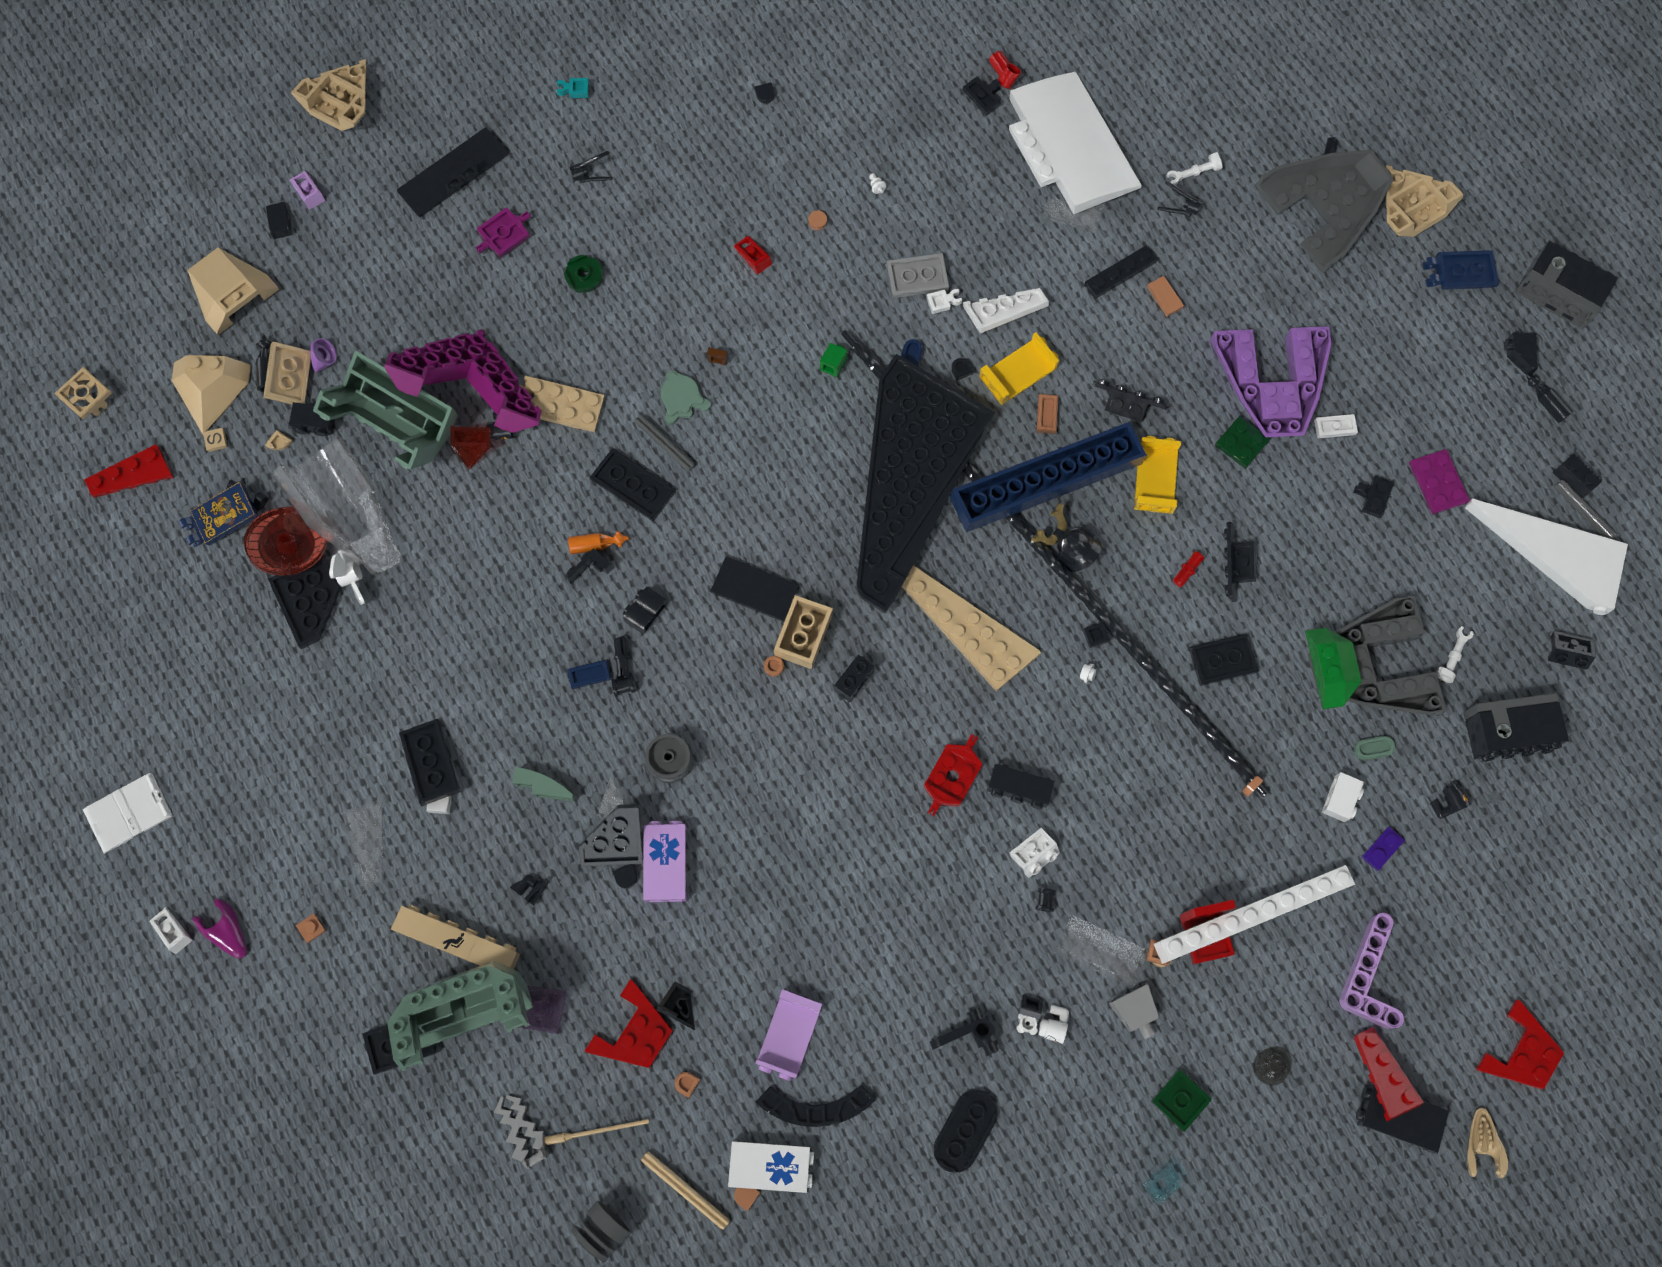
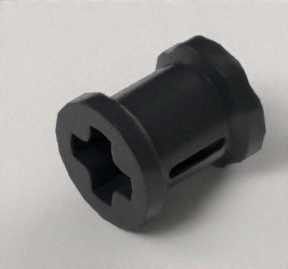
M632 675L620 680L611 679L615 697L626 692L635 693Z
M1038 888L1039 899L1035 909L1038 911L1054 912L1052 904L1056 890Z

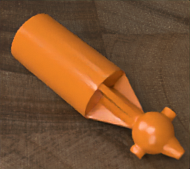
M616 531L613 537L594 533L568 537L570 554L572 555L590 552L593 548L596 551H601L613 543L618 545V547H622L624 541L629 540V537L620 534V531Z

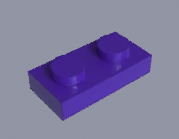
M1387 827L1361 858L1376 871H1379L1405 840L1390 827Z

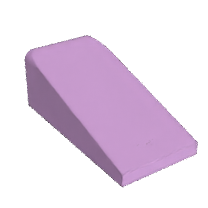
M306 171L290 179L309 210L325 201ZM302 178H305V179H306L305 181H303V182H301V183H299V184L297 185V182H298L299 179H302Z

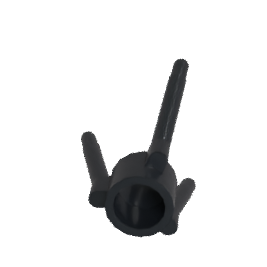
M605 151L582 163L569 166L574 181L579 180L581 184L591 181L613 180L611 176L585 177V175H588L585 166L608 155L609 151Z
M1165 181V184L1172 188V190L1187 199L1183 206L1186 210L1160 206L1157 209L1184 214L1190 217L1191 213L1196 215L1202 201L1190 196L1169 181Z

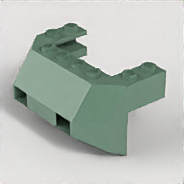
M356 350L354 351L343 384L320 390L313 409L315 413L319 414L320 418L327 421L351 414L359 422L368 424L376 432L388 436L391 441L400 443L399 446L408 452L395 456L394 460L400 463L403 468L410 470L430 463L449 438L458 414L452 407L423 390H420L418 397L398 390L383 366Z
M492 961L412 990L405 995L387 1021L394 1062L402 1071H406L407 1067L416 1064L422 1065L424 1064L422 1048L499 1020L505 1024L508 1033L513 1032L512 1029L517 1027L529 1026L526 1010L532 1009L534 1006L527 984L518 971Z

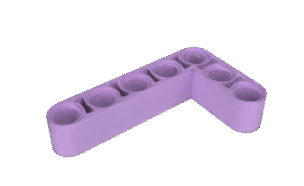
M1379 913L1371 917L1339 1002L1346 1011L1383 1028L1393 1029L1399 1028L1404 1022V1016L1401 1011L1367 996L1393 927L1391 916L1387 913ZM1378 918L1382 919L1384 922L1383 929L1380 928L1377 924ZM1371 937L1377 941L1376 948L1370 944ZM1364 956L1370 961L1369 967L1364 966L1362 962ZM1356 976L1362 979L1361 987L1355 983ZM1349 995L1353 996L1355 999L1354 1006H1351L1348 1003L1347 999ZM1369 1004L1375 1008L1374 1015L1369 1014L1367 1010ZM1389 1013L1395 1018L1393 1025L1388 1022L1387 1017Z

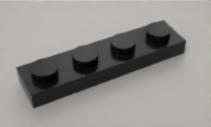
M1146 245L1085 281L1084 286L1096 299L1155 264L1157 257Z

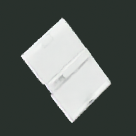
M152 773L142 776L83 809L104 854L133 839L134 836L141 832H146L173 817Z

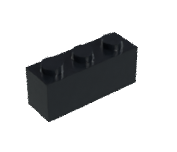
M995 764L987 791L991 792V795L994 797L1002 798L1006 796L1011 798L1012 802L1019 804L1027 802L1033 808L1042 809L1049 805L1055 781Z

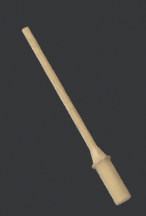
M649 1119L573 1134L563 1132L561 1134L545 1136L544 1146L561 1142L566 1143V1141L576 1137L648 1124Z

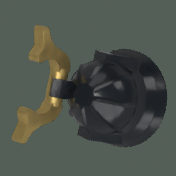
M1058 503L1056 510L1051 512V515L1058 520L1056 530L1047 538L1044 531L1039 529L1037 535L1031 538V541H1041L1046 545H1054L1057 541L1059 551L1057 556L1063 562V565L1071 572L1083 570L1098 558L1102 548L1101 542L1095 539V535L1083 526L1066 530L1067 524L1063 516L1064 505Z

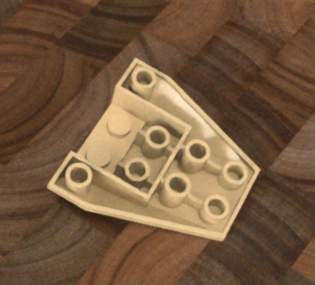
M216 248L188 269L205 321L217 335L233 325L229 316L258 294L263 300H266L279 290L267 274L220 248Z

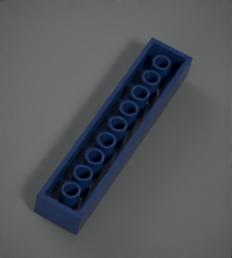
M1130 422L957 487L952 490L950 500L967 533L1137 467L1143 463L1147 455Z

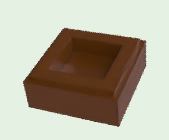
M708 348L707 357L709 362L727 365V351Z

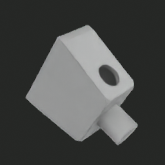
M1148 984L1109 1003L1129 1032L1139 1028L1144 1039L1156 1034L1150 1022L1158 1019L1159 1016Z

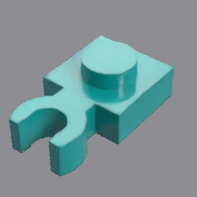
M570 78V83H566L564 80L557 81V86L563 87L562 89H556L558 96H565L569 93L570 98H589L588 78Z

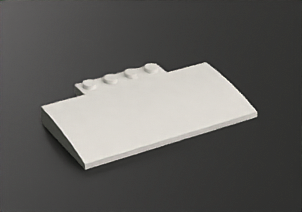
M1076 72L1043 79L1010 91L1009 99L1021 120L1009 125L1011 135L1040 187L1056 182L1073 214L1141 188V183Z

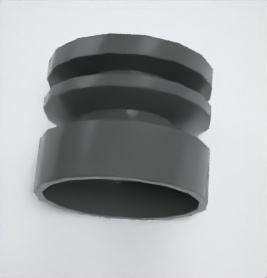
M596 1201L588 1211L592 1222L581 1219L579 1223L583 1229L574 1226L571 1231L577 1238L578 1243L590 1255L595 1256L602 1262H606L609 1256L605 1250L611 1254L615 1252L610 1241L613 1240L622 1244L631 1231L606 1205Z

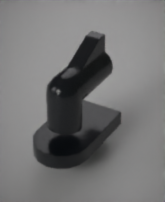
M526 875L521 881L511 885L510 888L520 896L529 886L533 888L525 897V900L534 906L538 897L547 887L548 882L545 879L538 881L532 875Z

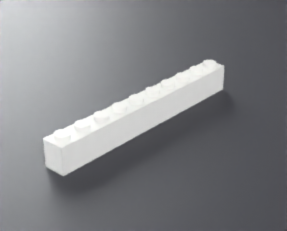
M1345 865L1155 943L1154 947L1163 964L1353 886L1355 883Z

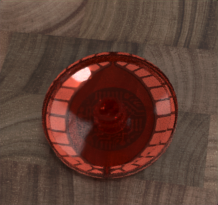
M281 507L261 514L252 521L244 535V549L249 561L257 569L265 573L280 576L297 574L312 567L322 557L327 545V536L321 520L313 513L297 507Z

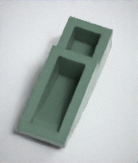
M515 767L512 783L516 787L532 788L531 794L534 797L575 802L574 795L555 780L529 769Z

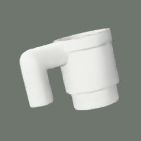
M1051 1005L1049 1013L1059 1015V1021L1042 1019L1038 1035L1043 1036L1044 1039L1063 1044L1068 1027L1069 1011L1066 1008Z

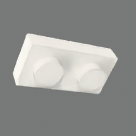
M1354 414L1318 417L1314 420L1317 439L1350 436L1358 433Z

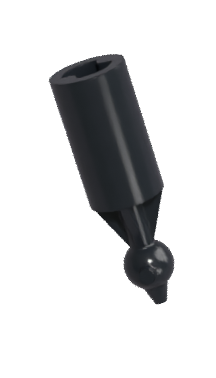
M265 335L262 336L259 343H256V347L261 349L256 359L257 390L260 392H264L270 354L268 349L272 343L267 340Z
M1526 375L1528 385L1535 387L1538 401L1558 424L1573 413L1553 389L1539 384L1540 380L1537 376Z

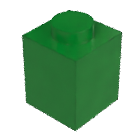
M829 343L820 359V371L838 377L848 360L847 350L841 345Z

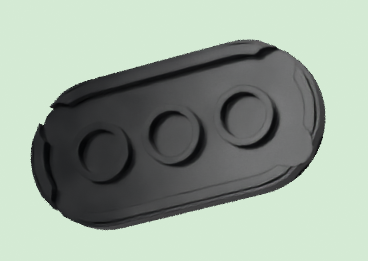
M970 1090L962 1094L938 1134L933 1147L934 1157L938 1165L944 1170L952 1173L962 1172L970 1168V1164H973L998 1117L996 1103L987 1092Z

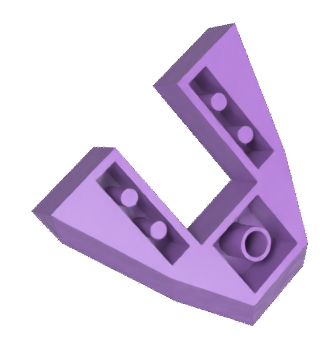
M1329 326L1301 327L1289 330L1285 341L1290 382L1259 383L1253 329L1214 331L1210 343L1229 383L1265 437L1305 435L1320 397L1330 353L1331 337Z

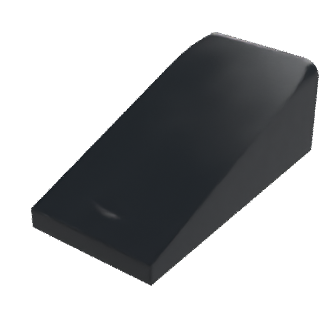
M285 202L266 206L269 230L273 239L291 236L292 231Z

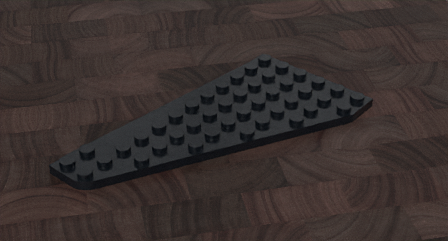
M895 354L879 378L856 583L857 592L861 599L885 614L897 598L979 439L995 415V412L898 354Z

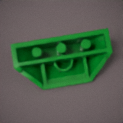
M1327 628L1306 630L1305 634L1322 709L1343 707L1362 682L1353 642Z

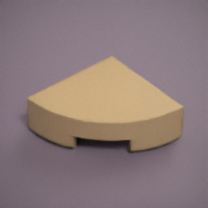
M276 430L265 446L272 450H282L289 447L293 440Z

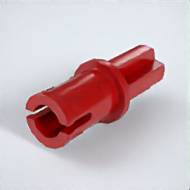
M1193 552L1189 560L1181 565V570L1173 579L1176 586L1182 587L1189 577L1196 573V568L1205 559L1201 553Z

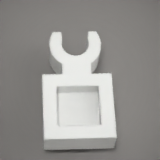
M959 289L952 290L950 294H946L945 290L927 294L926 298L931 313L935 314L950 310V304L960 305L962 298H954V296L959 295Z

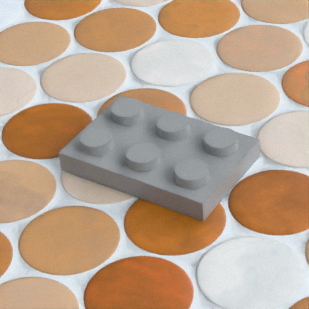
M943 253L887 261L892 298L934 293L941 290L949 291Z

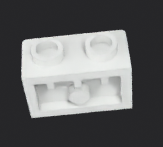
M1040 828L1009 853L1013 860L1024 870L1025 875L1030 878L1032 875L1038 874L1046 864L1053 862L1060 854L1057 843Z

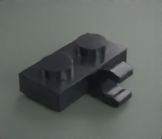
M976 76L963 86L965 94L985 115H988L1000 106V100L994 95L1001 90L999 88L1001 83L997 79L986 86Z
M1377 475L1373 477L1370 488L1368 485L1359 482L1358 486H1355L1353 493L1366 498L1361 512L1381 518L1394 482Z

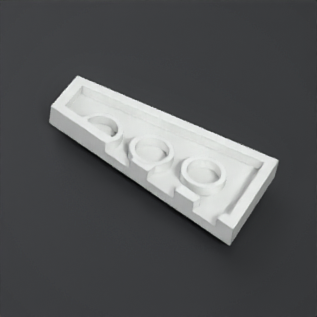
M1037 288L1016 292L1013 296H1006L1005 294L991 300L983 298L975 303H970V301L963 302V307L981 334L1048 306L1049 301L1042 290Z

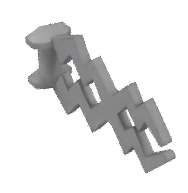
M501 1096L494 1113L504 1115L500 1123L511 1125L512 1127L506 1142L516 1144L517 1146L511 1158L521 1161L524 1167L529 1170L538 1162L548 1158V1154L544 1149V1131H534L536 1123L523 1119L527 1106L520 1105L522 1098L506 1096L507 1099L514 1102L510 1109L518 1111L516 1118H510L513 1111L502 1109L504 1097ZM520 1127H528L524 1136L536 1138L532 1148L539 1149L538 1153L528 1159L526 1157L530 1150H523L528 1139L517 1137Z

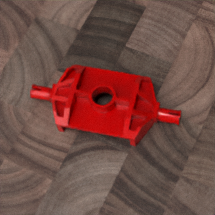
M971 734L966 745L946 744L945 749L923 786L933 799V803L927 811L928 814H931L932 810H934L931 816L935 817L942 805L956 807L960 806L982 767L981 761L972 749L979 739L977 736L972 741L974 735ZM950 771L956 772L958 780L955 782L949 781L947 773Z

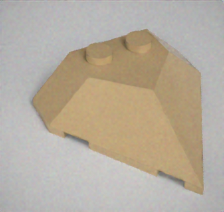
M366 59L359 61V64L351 67L346 65L321 73L320 77L311 80L310 78L303 79L292 90V95L310 115L341 131L352 128L365 115Z
M1386 165V169L1394 178L1386 193L1387 224L1398 236H1416L1446 218L1463 197V193L1450 181L1445 180L1441 182L1433 180L1431 176L1407 170L1402 172Z
M186 355L174 362L172 382L202 434L209 431L208 429L235 401L236 396L241 390L247 387L250 381L251 365L226 356Z

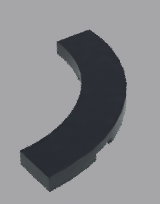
M860 1085L849 1095L837 1101L818 1105L803 1104L782 1096L770 1086L755 1103L782 1121L806 1127H822L838 1124L857 1116L875 1102L876 1099Z

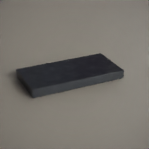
M614 448L610 450L589 477L590 480L652 522L676 492L674 488Z
M726 556L710 593L784 622L799 585Z
M438 718L399 732L420 806L461 792Z

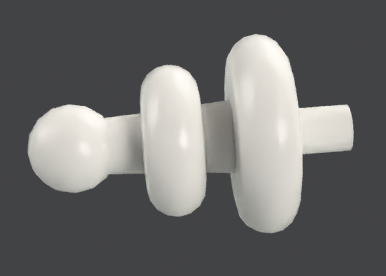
M874 173L870 174L872 192L882 194L886 188V183L881 178L876 177Z

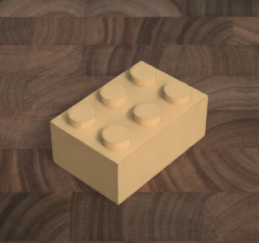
M795 595L775 645L774 656L812 669L831 621L833 608Z

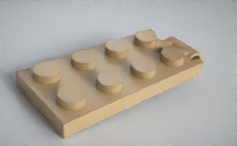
M525 376L524 381L526 382L524 387L530 396H534L531 402L542 411L540 420L595 432L604 395Z

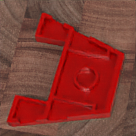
M630 979L620 996L638 1007L635 1014L614 1046L599 1036L594 1035L585 1052L650 1068L673 1031L634 981Z
M1517 999L1506 1016L1524 1027L1525 1031L1506 1064H1503L1490 1054L1484 1053L1476 1070L1542 1090L1545 1089L1564 1052L1523 1003Z

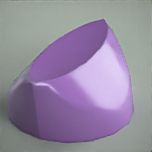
M318 338L312 341L310 355L312 366L316 373L334 364L337 354L334 346L328 340Z

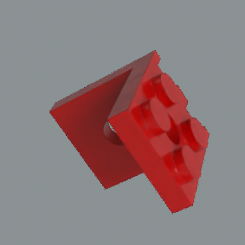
M1234 900L1193 908L1179 915L1183 931L1223 916L1224 913L1235 909ZM1230 936L1190 952L1193 965L1235 955Z

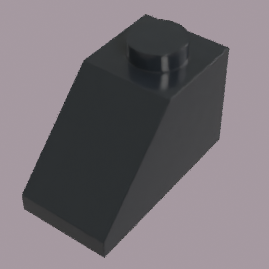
M1513 332L1504 342L1507 358L1525 375H1532L1537 370L1536 334Z

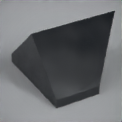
M674 982L656 1010L695 1030L691 1000L693 991Z

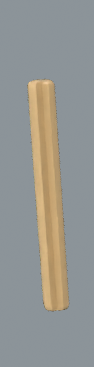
M647 1152L642 1157L641 1161L719 1228H726L730 1220L652 1153Z

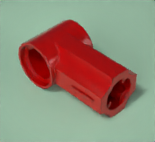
M997 51L990 56V64L998 74L997 80L1001 83V86L1011 89L1021 71L1016 65L1009 62L1002 51Z

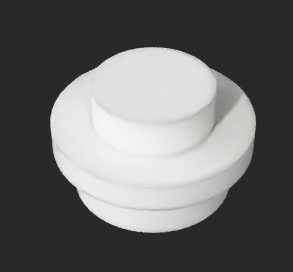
M1084 664L1080 674V679L1084 680V683L1094 680L1097 671L1094 669V664Z

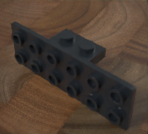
M485 127L397 189V193L418 217H421L506 157L508 152Z

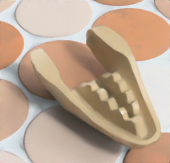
M1484 1108L1477 1109L1472 1120L1467 1147L1468 1173L1471 1177H1475L1478 1172L1475 1154H1488L1495 1160L1497 1177L1504 1178L1508 1170V1158L1505 1148L1488 1111Z

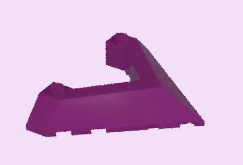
M482 329L477 330L475 334L465 333L454 338L427 343L422 348L415 346L404 349L403 353L397 354L392 352L388 355L384 368L397 389L408 395L418 397L421 387L424 385L466 378L497 414L494 426L514 433L539 424L541 409L538 406L535 407L531 402L532 397L525 387H520L518 384L519 379L506 361L501 358L492 342H488L485 339V333Z

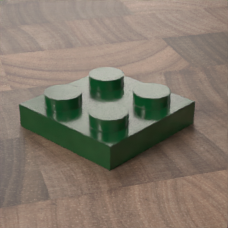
M1239 415L1216 442L1215 446L1246 469L1269 442L1270 438L1265 437L1260 430Z
M1178 1069L1150 1102L1181 1131L1185 1132L1212 1099Z

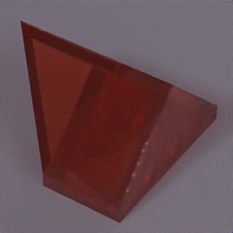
M450 426V447L468 469H471L489 450L490 428Z

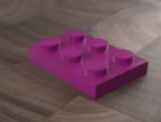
M1447 449L1409 462L1432 515L1467 504L1470 501Z

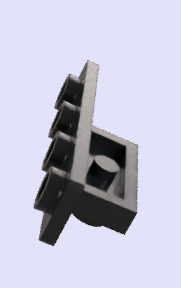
M1103 379L1094 380L1092 385L1110 391L1105 411L1138 422H1142L1148 404L1165 410L1168 407L1164 403V399L1158 397L1150 399L1143 392L1135 391V393L1127 391V387L1121 385L1113 387L1109 385V381Z
M1227 522V528L1224 529V537L1227 540V547L1224 549L1225 558L1227 559L1225 576L1228 578V585H1225V594L1232 602H1237V583L1256 582V544L1254 541L1236 543V527L1232 522Z

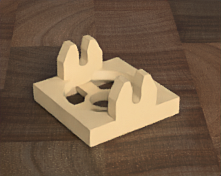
M82 367L54 394L84 420L91 413L98 416L101 413L99 411L100 407L106 409L107 403L104 400L112 392L88 370ZM85 380L89 381L86 385L83 382ZM96 385L98 394L94 399L90 394L91 389ZM86 388L87 394L79 397L77 395L78 390ZM79 400H87L90 403L84 407L75 405Z

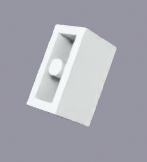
M1342 772L1335 775L1321 813L1343 822L1350 820V818L1353 819L1357 812L1356 802L1361 799L1364 792L1362 788L1364 782Z

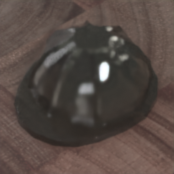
M1274 1046L1264 1049L1254 1059V1073L1262 1083L1270 1086L1278 1085L1287 1078L1291 1070L1292 1059L1289 1052L1282 1047Z

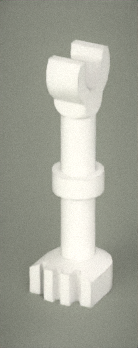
M1218 152L1209 155V162L1199 166L1197 164L1193 165L1190 169L1181 172L1169 171L1166 176L1167 178L1174 177L1175 180H1172L1170 183L1176 186L1184 178L1193 175L1195 177L1199 176L1201 172L1210 169L1214 171L1221 170L1222 162Z
M1462 626L1456 632L1457 642L1453 651L1449 653L1448 657L1450 659L1446 668L1440 666L1436 671L1437 678L1446 683H1453L1456 676L1453 670L1457 661H1460L1462 657V649L1465 643L1474 635L1473 631L1469 632L1467 636L1463 635L1462 630L1464 627Z

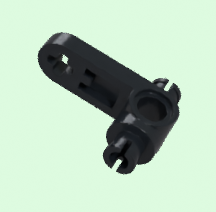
M979 1007L967 1012L971 1023L929 1042L932 1050L971 1033L978 1048L983 1047L986 1057L999 1051L994 1042L998 1039L993 1030V1025L987 1016H982ZM978 1024H984L987 1027V1034L985 1036H980L977 1033L976 1027Z

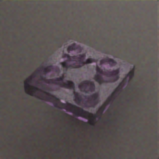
M527 985L532 1000L531 1006H533L530 1008L531 1011L526 1010L529 1026L525 1027L523 1025L517 1028L559 1034L567 992Z

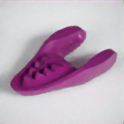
M216 898L214 900L215 906L223 913L220 921L208 929L202 923L201 917L194 916L192 918L193 922L206 939L229 955L241 959L247 954V948L238 919L230 905Z

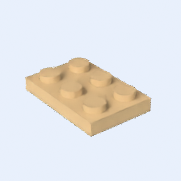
M272 342L263 398L292 405L293 402L305 403L311 359L310 351Z

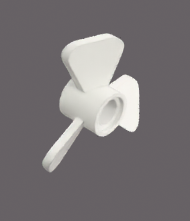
M341 549L332 556L329 571L330 578H336L342 587L351 584L359 604H365L355 583L362 579V572L359 567L361 561L355 554L346 549Z

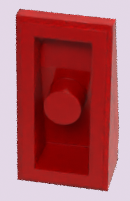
M746 236L733 246L757 275L772 265L770 256L749 236ZM745 243L750 244L744 249L741 248L742 245Z

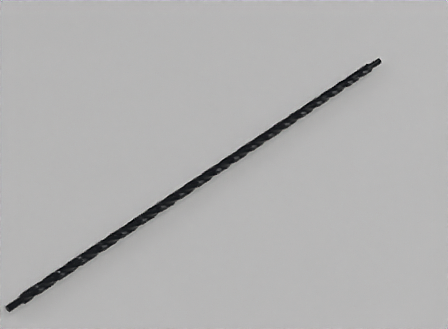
M844 330L841 333L843 338L853 347L852 350L864 361L866 366L879 379L885 368L878 363L876 358L860 342H857L847 330ZM968 460L963 472L973 482L984 478ZM1017 513L1005 517L1050 568L1063 579L1071 591L1084 602L1091 613L1103 623L1131 657L1147 671L1152 680L1169 696L1182 713L1191 720L1203 736L1212 743L1224 759L1234 767L1245 782L1250 783L1256 775L1251 772L1247 764L1236 752L1229 748L1225 740L1206 722L1194 706L1185 699L1173 683L1163 675L1161 670L1142 652L1130 636L1121 629L1109 613L1100 606L1088 590L1080 585L1077 578L1058 560L1046 544L1041 541H1031V538L1036 536L1035 532L1018 517ZM1262 784L1255 789L1262 797L1268 793Z

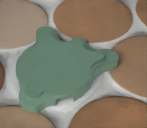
M669 371L666 374V380L661 387L660 395L667 411L665 416L667 424H674L679 417L691 418L693 408L702 411H708L711 408L710 401L700 395L698 386L692 378L679 374L676 371Z

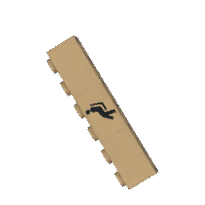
M410 904L408 908L401 906L391 930L479 966L495 961L514 969L520 956L519 953L515 952L516 947L506 943L504 946L496 944V939L485 936L484 939L477 936V931L466 928L465 931L458 929L459 924L449 920L446 923L438 921L440 917L428 912L427 916L420 913L421 909Z

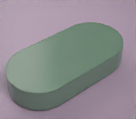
M1388 736L1363 739L1354 746L1355 756L1364 761L1387 757L1395 751V743Z

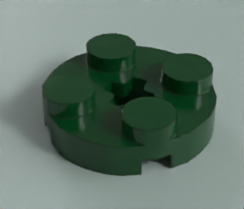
M578 255L567 263L568 266L564 270L565 280L568 286L575 292H590L602 283V268L595 258L592 259L587 257V255ZM583 270L585 273L589 272L585 277L579 276Z

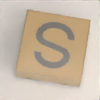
M223 428L203 432L208 452L228 448Z

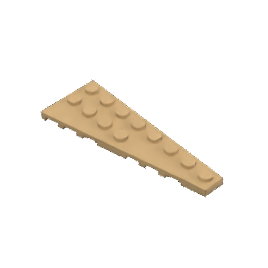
M913 565L902 588L996 692L1041 654L1037 648Z

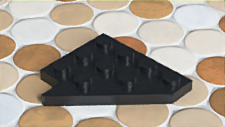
M324 554L314 565L302 572L292 574L293 571L306 564L308 560L283 571L290 572L291 575H275L268 578L300 649L320 641L342 587L336 578H330V565Z

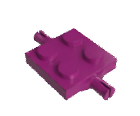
M507 207L476 228L484 241L476 246L475 249L481 254L484 250L490 248L499 258H502L530 237L523 223L531 218V215L526 211L517 217Z

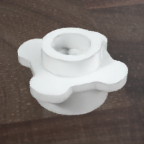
M1022 1014L1018 1015L1019 1025L1017 1026V1031L1019 1033L1029 1032L1031 1035H1035L1038 1032L1036 1027L1039 1019Z

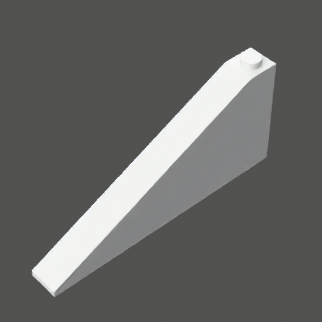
M1471 499L1466 504L1465 509L1585 608L1593 610V613L1597 615H1605L1615 609L1628 544L1476 499Z

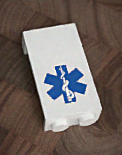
M732 1141L728 1187L807 1193V1188H812V1175L808 1174L809 1165H813L814 1152H810V1147Z

